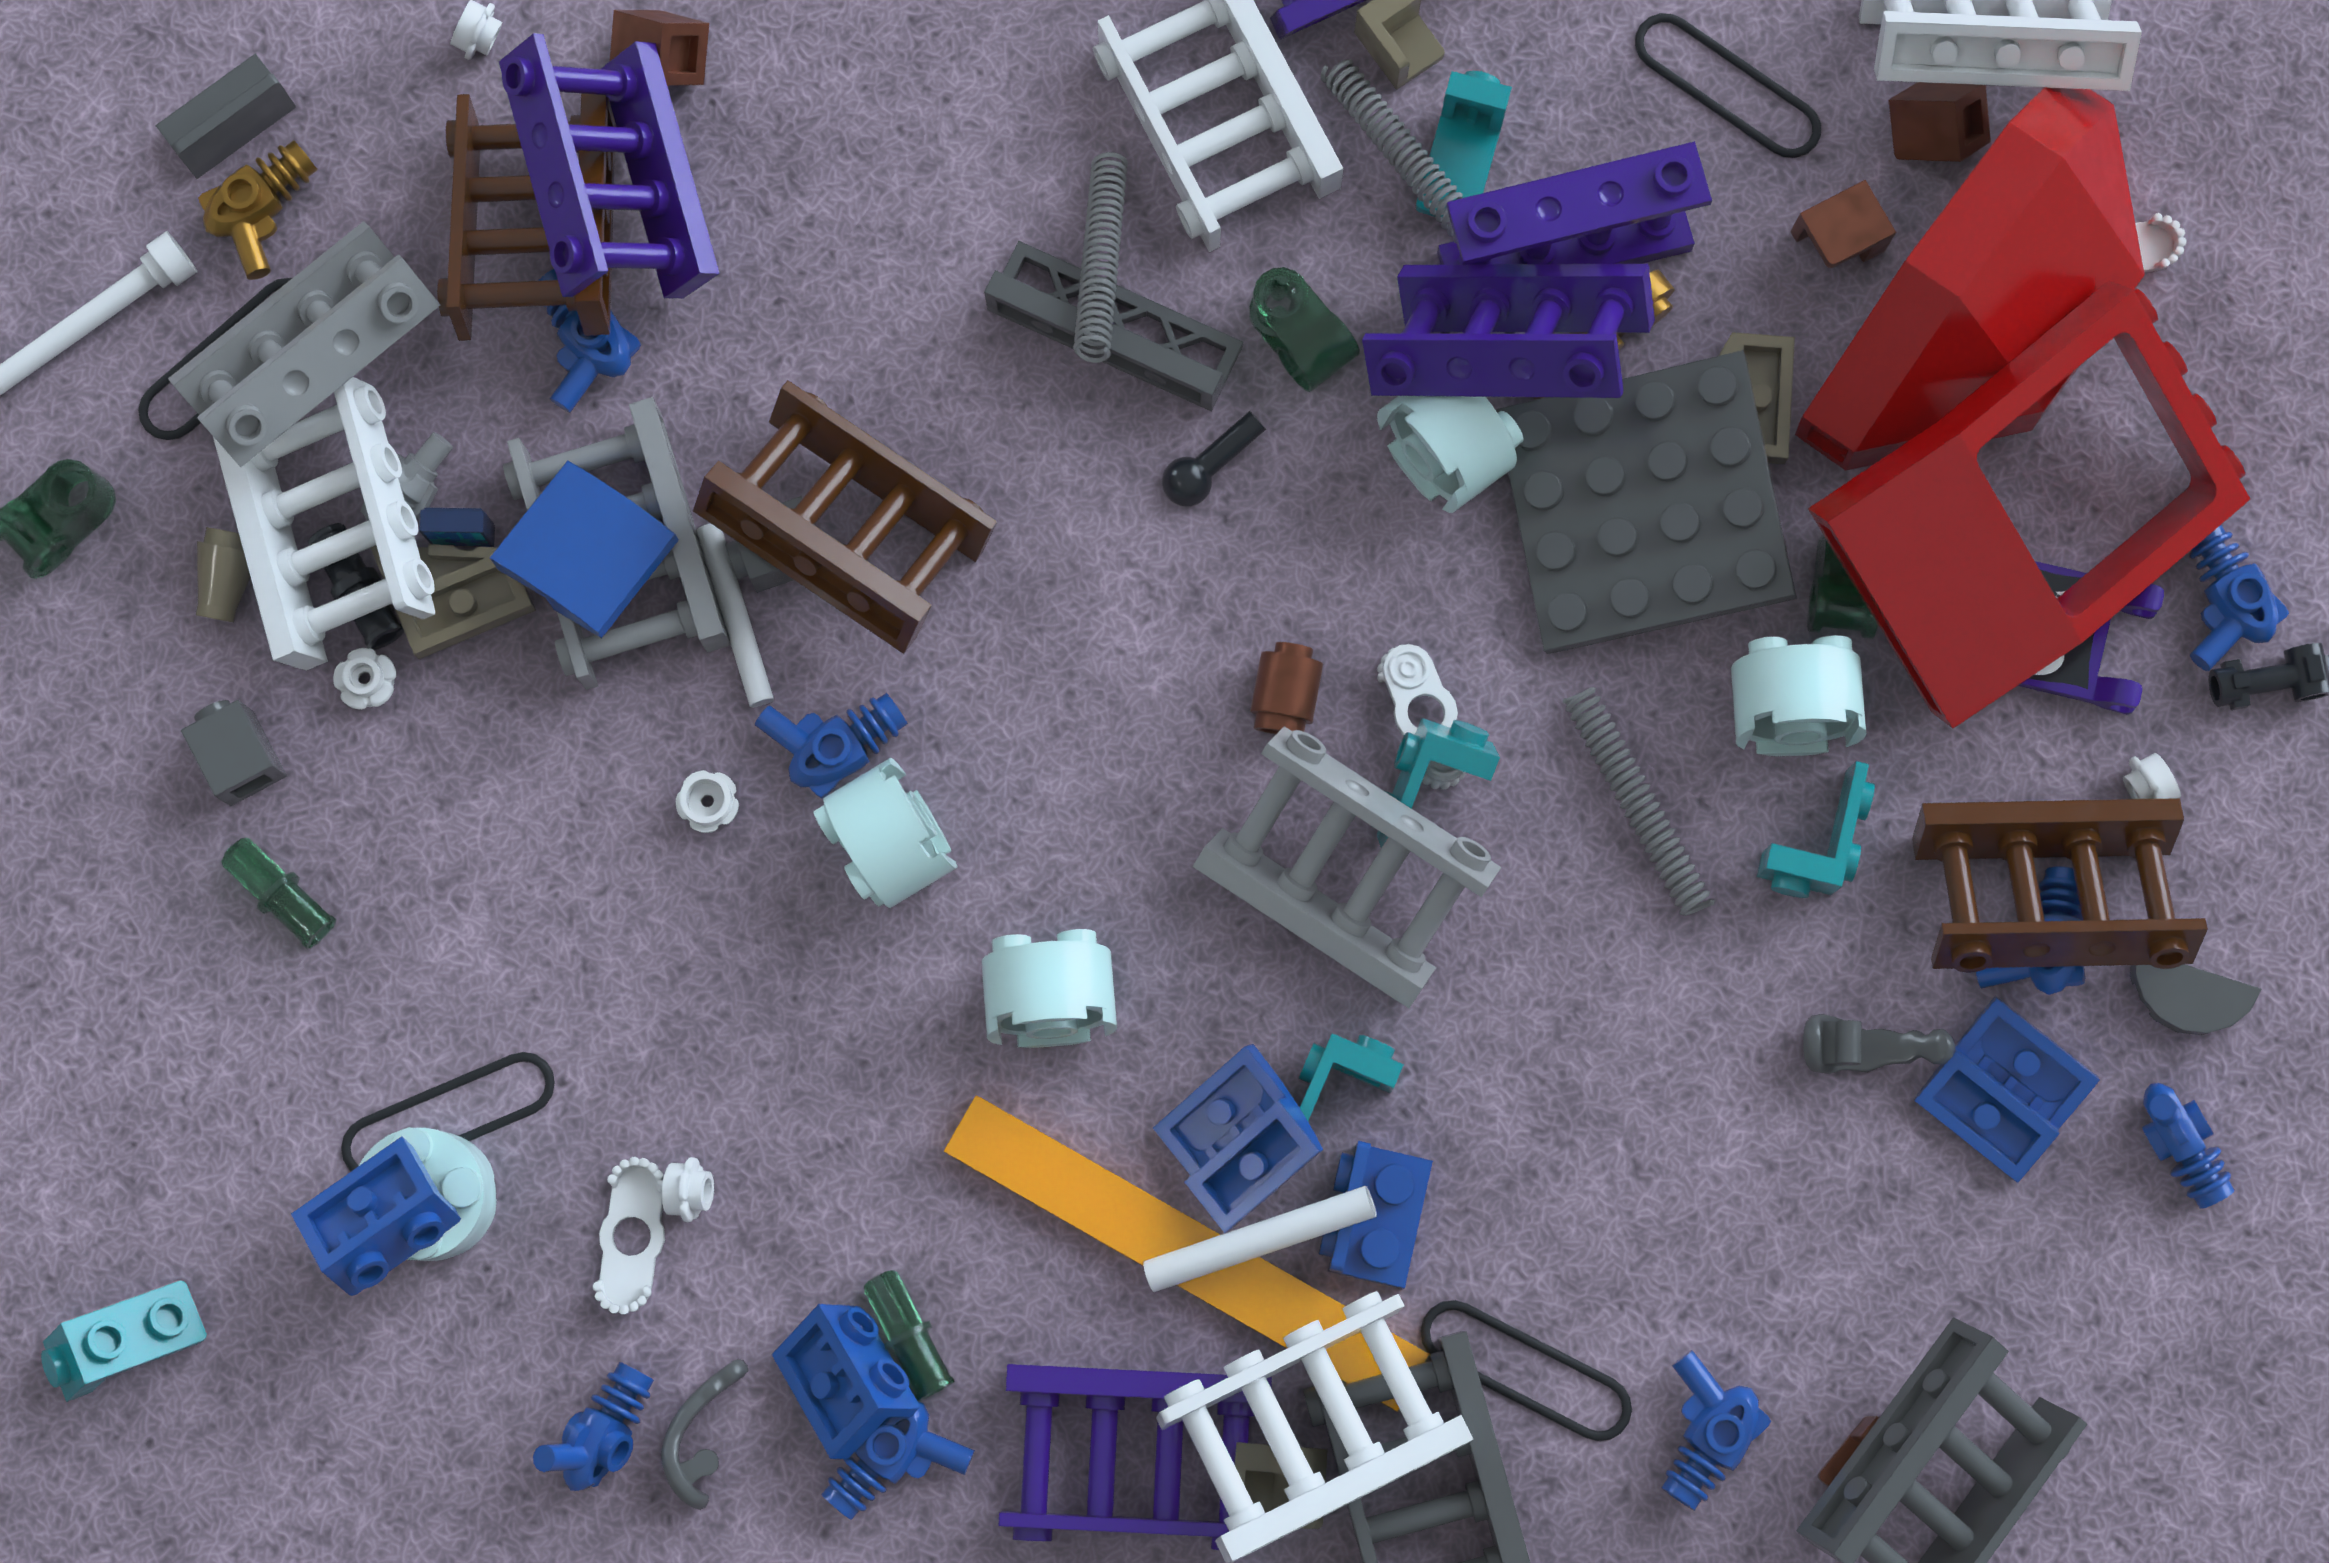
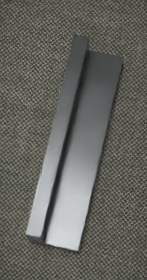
M1018 241L1003 273L995 270L984 291L987 310L1073 349L1078 309L1076 306L1069 304L1067 299L1079 295L1082 269ZM1028 262L1048 271L1056 291L1047 294L1016 280L1024 263ZM1059 277L1074 283L1075 285L1063 289ZM1094 283L1098 285H1107L1104 283ZM1115 285L1117 289L1114 301L1115 308L1113 309L1114 316L1112 317L1114 321L1113 325H1111L1113 327L1111 333L1112 340L1110 341L1111 354L1107 360L1102 362L1212 412L1243 348V341ZM1093 291L1097 293H1107L1103 291ZM1116 303L1132 310L1119 314ZM1147 316L1161 322L1168 342L1160 345L1125 329L1123 324ZM1090 323V324H1094V325H1102V324H1099V323ZM1172 328L1187 334V336L1175 339ZM1090 331L1092 333H1101L1098 331ZM1082 342L1083 346L1090 349H1103L1105 345L1090 346ZM1205 342L1225 352L1215 370L1182 355L1180 349ZM1080 349L1081 353L1093 358L1104 356V353L1094 355Z

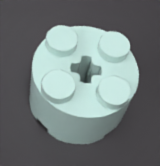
M1397 396L1377 413L1380 430L1390 424L1396 437L1387 447L1398 466L1418 491L1429 501H1432L1438 495L1448 500L1442 510L1448 513L1458 510L1512 470L1517 462L1515 447L1524 440L1515 420L1505 411L1497 413L1486 397Z
M1825 636L1814 640L1813 644L1788 645L1787 640L1781 637H1763L1750 641L1748 643L1749 654L1733 663L1731 675L1735 735L1738 747L1745 749L1750 740L1756 742L1757 754L1767 756H1804L1829 752L1828 740L1845 736L1846 747H1849L1865 738L1866 724L1861 659L1857 653L1852 651V640L1849 637Z
M892 758L887 759L824 797V805L813 811L820 828L832 844L839 841L852 859V862L845 865L844 868L859 895L864 900L871 897L878 907L885 904L888 908L895 906L957 868L956 861L946 856L952 850L919 792L916 790L905 793L898 780L906 776V773Z
M1087 929L1063 931L1057 934V941L1031 943V937L1027 935H1005L992 940L993 952L982 959L988 1041L1002 1045L1001 1033L1017 1035L1018 1047L1063 1046L1091 1041L1090 1028L1104 1025L1105 1036L1117 1030L1111 951L1106 946L1097 944L1095 931Z
M408 1127L392 1133L376 1143L364 1156L360 1165L403 1136L416 1150L439 1193L456 1209L461 1218L460 1222L446 1231L438 1242L428 1248L419 1250L406 1260L438 1261L448 1259L466 1252L484 1236L493 1221L497 1199L493 1170L490 1162L481 1150L460 1136L430 1128Z

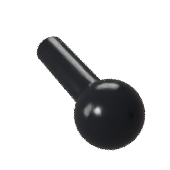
M1249 411L1196 458L1180 457L1172 461L1166 467L1162 477V486L1166 496L1173 503L1180 506H1194L1201 503L1210 493L1212 476L1262 434L1266 428Z

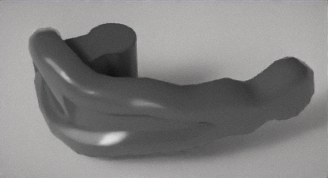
M1826 1014L1811 1015L1804 1027L1803 1051L1805 1063L1811 1071L1832 1074L1841 1070L1868 1073L1886 1065L1910 1064L1921 1057L1932 1064H1946L1953 1057L1955 1050L1953 1037L1944 1029H1934L1926 1035L1917 1030L1907 1033L1886 1029L1865 1030L1862 1029L1861 1021L1842 1020Z
M736 1359L705 1381L685 1401L672 1419L663 1439L661 1461L668 1484L682 1501L698 1510L706 1508L709 1503V1496L692 1484L701 1476L713 1474L719 1466V1458L714 1451L703 1449L698 1451L693 1459L680 1463V1444L685 1431L697 1414L716 1396L743 1378L749 1371L748 1365L741 1359Z

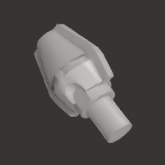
M435 432L430 435L416 454L409 453L406 458L397 454L402 467V474L398 480L404 501L410 506L416 519L420 517V510H424V507H430L438 491L433 482L438 476L435 470L453 449V446L445 438ZM364 502L360 512L368 521L369 517Z

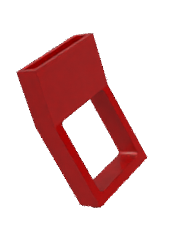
M2111 281L2105 283L1938 422L1808 508L1928 708L1952 729L2083 643L2251 500L2240 481L2246 475L2243 465L2228 446H2221L2211 429L2217 424L2214 413L2200 395L2196 393L2192 395L2182 377L2188 372L2182 356L2168 341L2162 342L2153 326V323L2158 321V314L2148 297L2137 288L2132 290ZM2114 338L2186 465L2191 481L2184 492L2061 596L2056 598L1977 462V454L1982 446Z

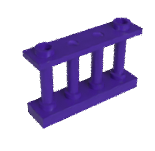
M533 33L499 61L503 87L507 92L548 242L551 264L555 269L562 297L575 296L606 274L608 268L655 269L663 297L684 299L720 274L656 43L635 41L601 69L552 66L544 34ZM560 92L607 95L616 127L568 124ZM576 150L623 153L632 185L584 183ZM592 209L639 211L648 243L600 242Z
M1694 141L1449 201L1446 207L1456 243L1453 241L1438 245L1437 254L1440 265L1643 264L1691 252L1695 242L1685 211L1708 206L1712 203V197L1696 143Z
M1649 264L1403 265L1397 280L1405 324L1402 333H1365L1362 343L1371 396L1621 398L1624 390L1616 332L1650 333L1655 321ZM1431 332H1463V334H1430V333H1431ZM1492 332H1525V334H1491V333H1492ZM1554 332H1588L1587 334H1553Z
M1007 1364L1006 1391L1020 1392V1405H1026L1021 1512H999L998 1526L1013 1527L1012 1539L1023 1541H1052L1053 1529L1211 1537V1549L1219 1550L1215 1540L1229 1532L1224 1522V1519L1228 1518L1229 1514L1221 1498L1219 1503V1521L1179 1520L1183 1420L1164 1430L1161 1429L1157 1421L1153 1518L1113 1516L1118 1410H1125V1397L1152 1398L1151 1411L1158 1412L1159 1414V1412L1168 1408L1164 1396L1197 1379H1200L1204 1389H1207L1227 1379L1228 1376L1222 1374ZM1269 1377L1267 1381L1272 1389V1377ZM1243 1391L1217 1403V1415H1223L1222 1441L1234 1465L1236 1442L1249 1443L1250 1416H1255ZM1060 1394L1086 1395L1085 1408L1092 1409L1087 1515L1047 1513L1052 1407H1059Z

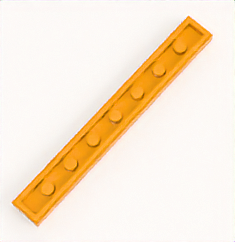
M977 1095L974 1097L944 1149V1152L1141 1266L1148 1259L1220 1235ZM1261 1257L1176 1285L1286 1349L1287 1346L1283 1338L1307 1324L1319 1320L1323 1330H1326L1347 1319L1342 1310L1345 1305ZM1361 1332L1326 1349L1340 1379L1345 1383L1382 1374ZM1391 1332L1408 1367L1425 1363L1429 1353ZM1395 1399L1380 1402L1396 1412L1399 1410Z

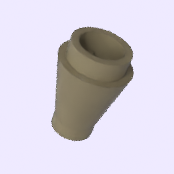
M206 527L204 541H197L198 605L196 615L234 623L236 610L251 578L239 533Z

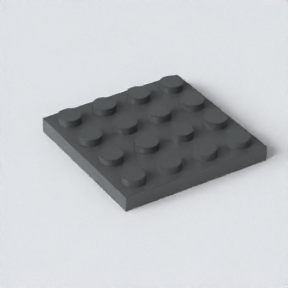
M1744 350L1622 379L1624 392L1621 398L1545 397L1496 409L1497 413L1505 411L1515 420L1524 438L1523 442L1515 447L1517 462L1516 466L1509 471V477L1543 649L1547 654L1797 599Z

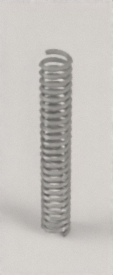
M1346 59L1339 62L1330 71L1328 77L1325 75L1328 66L1324 65L1320 76L1321 81L1326 83L1328 89L1332 90V94L1337 97L1338 102L1343 104L1344 109L1349 110V115L1355 117V122L1360 124L1361 130L1366 131L1367 137L1372 138V143L1378 145V150L1383 152L1384 158L1389 159L1390 165L1395 166V171L1401 173V179L1406 180L1407 186L1412 187L1413 193L1418 194V199L1424 201V206L1430 208V214L1435 216L1436 221L1441 223L1442 228L1447 230L1448 236L1453 237V241L1456 243L1446 205L1449 201L1461 199L1463 193L1456 192L1457 186L1450 185L1451 179L1445 178V172L1439 171L1438 164H1433V157H1427L1428 151L1421 150L1422 144L1416 143L1415 136H1410V129H1404V122H1398L1399 116L1393 115V109L1387 108V102L1381 101L1382 96L1380 94H1375L1376 88L1370 87V81L1364 80L1363 73H1358L1359 67L1353 66V60ZM1348 64L1340 74L1333 77L1339 69ZM1354 71L1348 79L1340 83L1347 74ZM1359 78L1351 88L1345 90L1354 80ZM1365 85L1359 93L1351 97L1356 90ZM1370 92V94L1367 96V98H1365L1362 102H1360V103L1357 104V102H1358L1364 95H1366L1367 93ZM1376 99L1370 107L1362 111L1371 101ZM1382 106L1377 113L1369 117L1373 111ZM1387 113V115L1380 122L1375 124V122L1381 116ZM1393 120L1387 128L1380 131L1387 123ZM1398 128L1395 133L1386 138L1394 129ZM1405 134L1397 143L1393 144L1396 139ZM1410 141V143H1409L1404 149H1402L1401 151H1399V149H1400L1403 145H1405L1406 143H1408V142ZM1413 149H1415V151H1414L1411 155H1409L1407 158L1404 159V157H1405L1410 151H1412ZM1421 156L1418 161L1409 166L1416 158ZM1427 163L1420 171L1416 172L1422 165ZM1433 170L1427 177L1422 179L1428 172ZM1439 177L1434 183L1428 186L1434 179ZM1445 184L1440 190L1434 193L1440 186ZM1450 191V193L1447 196L1441 199L1446 193Z
M1115 152L1102 153L1092 160L1089 181L1085 239L1083 243L1079 302L1077 305L1073 349L1075 354L1081 359L1092 363L1105 361L1111 354L1110 341L1112 340L1111 333L1113 331L1111 325H1113L1114 321L1112 317L1114 316L1113 309L1115 308L1114 301L1117 289L1115 285L1117 284L1116 277L1119 266L1118 253L1120 252L1121 222L1123 220L1122 214L1125 202L1123 198L1125 197L1124 190L1127 179L1125 175L1127 174L1128 166L1127 159ZM1105 157H1115L1120 159L1122 163L1115 160H1104L1100 162L1099 160ZM1103 165H1115L1118 168H1109ZM1109 172V173H1116V174H1118V175H1117V176L1105 175V174H1103V173ZM1103 180L1116 181L1118 183H1105ZM1101 188H1113L1116 191H1106ZM1100 196H1113L1115 199H1107ZM1107 203V204H1112V205H1115V206L1109 207V206H1102V205H1100V204ZM1101 211H1107V212L1109 211V212H1112V213H1115V214H1103V213H1100V212H1101ZM1100 219H1109L1113 222H1103ZM1098 227L1112 228V230L1099 229ZM1097 235H1108L1111 238L1099 237ZM1097 243H1108L1111 245L1104 246ZM1096 251H1107L1110 253H1099ZM1096 259H1107L1110 261H1099ZM1095 267H1106L1109 269H1098ZM1094 275H1105L1108 277H1098ZM1094 283H1104L1107 285H1098ZM1093 291H1103L1107 293H1097ZM1092 299H1102L1106 301H1096ZM1092 307H1101L1105 309H1096ZM1091 315H1100L1104 317H1095ZM1090 323H1099V324H1102V325H1094V324H1090ZM1090 331H1098L1101 333H1092ZM1082 342L1090 346L1105 345L1103 349H1090L1083 346ZM1080 349L1094 355L1104 353V356L1097 358L1088 357L1081 353Z
M1591 687L1577 695L1564 698L1563 703L1567 704L1565 711L1572 713L1570 720L1577 722L1575 729L1582 730L1580 738L1587 739L1585 746L1592 748L1590 755L1597 756L1595 764L1602 765L1600 773L1607 774L1605 782L1612 783L1610 790L1617 792L1615 799L1622 800L1620 808L1627 809L1624 817L1632 818L1629 826L1637 827L1634 834L1642 836L1639 843L1647 844L1644 852L1652 853L1649 861L1657 862L1654 870L1662 871L1659 879L1667 880L1664 888L1672 889L1669 897L1677 898L1674 906H1683L1679 914L1683 916L1690 915L1714 905L1715 900L1713 899L1698 904L1709 896L1710 891L1708 890L1693 895L1705 886V882L1700 881L1688 886L1700 877V873L1695 872L1681 878L1695 868V864L1690 863L1677 869L1690 859V855H1683L1672 860L1684 852L1685 846H1679L1667 851L1679 843L1680 838L1674 837L1660 843L1675 832L1674 828H1669L1656 834L1669 825L1670 820L1668 819L1651 825L1663 817L1665 811L1660 810L1644 817L1660 806V802L1655 801L1640 808L1655 797V793L1651 792L1633 800L1650 788V784H1644L1629 791L1645 780L1644 775L1624 782L1638 773L1641 767L1635 766L1618 774L1633 764L1636 758L1631 757L1613 765L1630 754L1631 749L1626 748L1607 757L1624 746L1626 742L1625 740H1620L1604 747L1620 736L1621 732L1619 731L1598 739L1609 730L1615 728L1616 723L1610 722L1601 728L1591 731L1610 719L1611 714L1606 713L1587 722L1595 715L1604 711L1606 705H1600L1581 714L1600 701L1601 697L1595 696L1588 701L1578 704L1589 695L1595 693L1596 688Z

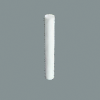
M711 523L703 525L696 532L749 706L754 708L774 701V697L741 589L726 550V540L723 531Z

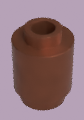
M1276 642L1274 652H1261L1250 712L1256 715L1253 729L1276 735L1284 726L1292 732L1295 730L1304 732L1306 724L1313 723L1323 663L1312 659V648L1295 643Z

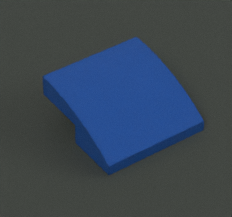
M567 460L491 555L490 559L500 572L546 598L553 610L602 638L679 539L674 532L634 502Z
M1995 995L1955 1045L1953 1057L1946 1064H1940L1917 1094L1914 1101L2014 1181L2019 1183L2060 1134L2059 1128L2098 1084L2100 1079Z
M1254 1044L1242 1048L1153 1127L1154 1131L1189 1173L1190 1177L1184 1183L1224 1233L1234 1228L1323 1151L1316 1134L1296 1101Z

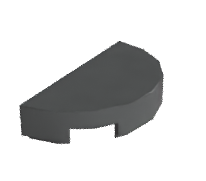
M2185 964L2171 969H2160L2152 965H2131L2130 967L2132 985H2136L2140 1000L2150 1011L2149 1015L2156 1022L2177 1033L2205 1035L2233 1026L2251 1011L2262 990L2261 988Z

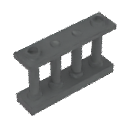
M1953 1317L1796 1531L1813 1546L1840 1563H1855L1859 1556L1863 1557L1868 1563H1909L1876 1534L1900 1501L1938 1535L1918 1563H1987L2055 1468L2069 1453L2072 1445L2085 1429L2087 1423L2079 1416L2041 1397L2036 1400L2032 1407L2028 1405L1994 1373L2009 1351L1993 1336ZM1977 1395L1982 1397L2016 1428L1993 1460L1955 1427ZM1938 1448L1977 1481L1955 1513L1951 1512L1915 1480Z
M1460 1331L1438 1337L1437 1341L1440 1352L1429 1354L1430 1361L1410 1366L1409 1369L1420 1391L1438 1387L1440 1393L1451 1390L1458 1416L1462 1415L1473 1437L1472 1441L1452 1452H1456L1458 1458L1469 1455L1476 1481L1466 1483V1491L1367 1518L1365 1517L1361 1498L1347 1504L1362 1563H1378L1373 1546L1374 1543L1469 1517H1474L1476 1523L1487 1520L1494 1546L1484 1548V1556L1459 1563H1530L1467 1332ZM1382 1374L1344 1384L1355 1409L1394 1399ZM1315 1387L1303 1388L1312 1426L1317 1427L1324 1424L1326 1426L1340 1476L1349 1471L1344 1462V1459L1349 1457ZM1456 1417L1448 1418V1419H1447V1422L1450 1421V1420H1452V1419H1454V1418H1456ZM1407 1437L1382 1443L1381 1446L1386 1453L1408 1442Z

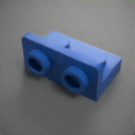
M403 1136L291 1213L321 1272L350 1296L357 1295L362 1290L381 1282L389 1271L419 1250L428 1248L438 1242L446 1231L461 1220L456 1209L439 1193L414 1147Z
M1362 1141L1356 1143L1353 1155L1341 1153L1333 1191L1345 1193L1367 1186L1375 1205L1377 1217L1322 1235L1319 1255L1331 1257L1328 1272L1405 1289L1432 1160L1372 1147L1371 1143Z
M818 1304L771 1354L830 1459H849L888 1417H912L920 1408L917 1399L909 1387V1379L906 1373L894 1362L881 1340L879 1328L875 1320L860 1306Z

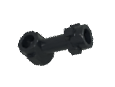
M2311 643L2285 650L2283 652L2285 664L2244 670L2240 659L2225 661L2220 664L2221 668L2212 669L2209 672L2208 682L2211 698L2217 707L2230 705L2231 710H2237L2250 706V695L2292 688L2295 702L2329 696V655L2324 654L2322 643Z

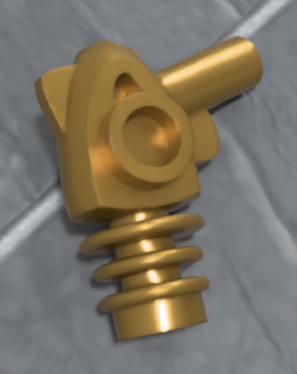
M295 140L285 147L282 145L277 147L283 156L279 160L273 153H268V158L273 163L269 167L261 158L257 157L255 161L263 171L259 174L255 169L246 164L229 176L220 186L208 190L198 197L199 203L205 211L203 222L206 232L216 237L232 236L246 277L249 280L263 278L271 272L260 241L273 236L277 231L276 223L272 218L283 208L276 193L280 192L287 201H291L292 196L285 187L289 184L295 191H298L300 187L295 179L300 177L304 183H309L308 177L318 170Z

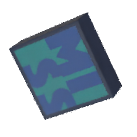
M424 507V510H420L419 532L430 544L494 547L495 525L481 508Z

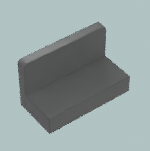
M255 53L155 126L195 178L198 179L295 109L296 105L274 74L270 73Z

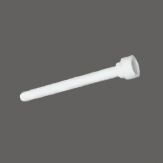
M166 231L147 244L146 247L149 252L140 257L143 264L1 363L0 396L159 284L162 288H165L173 282L176 286H179L197 273L196 267L172 235Z

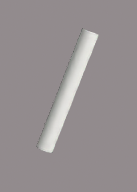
M1363 1186L1148 1259L1143 1262L1145 1275L1152 1291L1157 1292L1377 1217L1375 1205L1367 1186Z

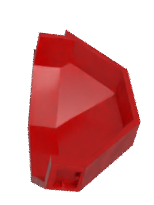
M2044 87L2009 121L1904 261L1804 412L1795 432L1797 437L1845 471L1873 465L1938 422L2105 283L2111 281L2132 290L2137 288L2145 274L2114 104L2091 89ZM2077 369L1992 439L2032 431Z

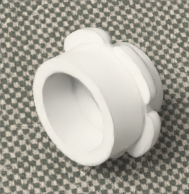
M470 0L450 42L451 45L466 52L465 59H472L476 51L486 56L489 54L502 26L501 21L493 18L494 4L489 3L485 7L473 0Z
M358 648L351 651L347 656L348 659L345 662H340L333 674V683L335 688L341 691V700L349 707L359 710L366 707L381 706L389 700L394 691L396 669L393 662L386 655H377L371 648ZM363 673L370 675V681L367 684H361L359 681V677Z
M2157 753L2142 760H2139L2136 756L2129 760V766L2132 770L2131 773L2123 777V782L2131 799L2181 797L2178 784L2172 772Z
M702 770L692 773L684 780L681 791L677 794V812L682 819L690 821L692 829L702 833L714 832L718 829L719 825L729 824L737 815L739 802L734 797L736 786L728 776L720 772L713 774ZM705 796H711L714 799V803L710 807H704L702 799Z
M690 1157L685 1163H670L666 1168L662 1183V1205L667 1215L681 1216L684 1222H691L693 1219H697L701 1210H709L714 1195L712 1173L704 1171L697 1158Z

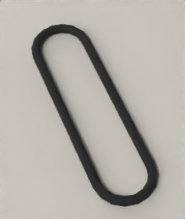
M1659 13L1649 17L1639 26L1635 35V48L1639 58L1648 67L1773 153L1786 158H1797L1806 155L1816 147L1821 137V122L1817 113L1807 103L1689 22L1674 14ZM1658 23H1671L1684 30L1802 111L1809 118L1812 125V134L1809 141L1801 147L1791 149L1782 147L1653 59L1647 53L1644 46V37L1647 30Z
M292 278L277 279L265 286L145 392L141 398L138 411L140 422L149 434L163 440L179 439L201 423L197 418L199 416L197 413L176 430H160L149 419V404L154 396L170 383L168 379L170 376Z
M527 1052L515 1053L361 1118L349 1127L343 1137L341 1146L343 1161L350 1171L359 1166L352 1157L351 1144L357 1132L364 1127L514 1063L523 1061L533 1063L540 1068L545 1079L544 1092L539 1100L459 1136L471 1141L530 1116L546 1106L553 1095L555 1086L553 1071L548 1063L536 1054Z
M1457 1300L1443 1301L1432 1307L1424 1317L1420 1330L1423 1346L1429 1354L1440 1352L1431 1340L1430 1330L1432 1322L1439 1314L1445 1311L1457 1310L1608 1386L1620 1398L1622 1413L1615 1426L1605 1431H1595L1478 1372L1481 1384L1585 1438L1595 1441L1610 1440L1621 1434L1629 1424L1632 1413L1631 1399L1624 1386L1610 1376L1464 1302Z

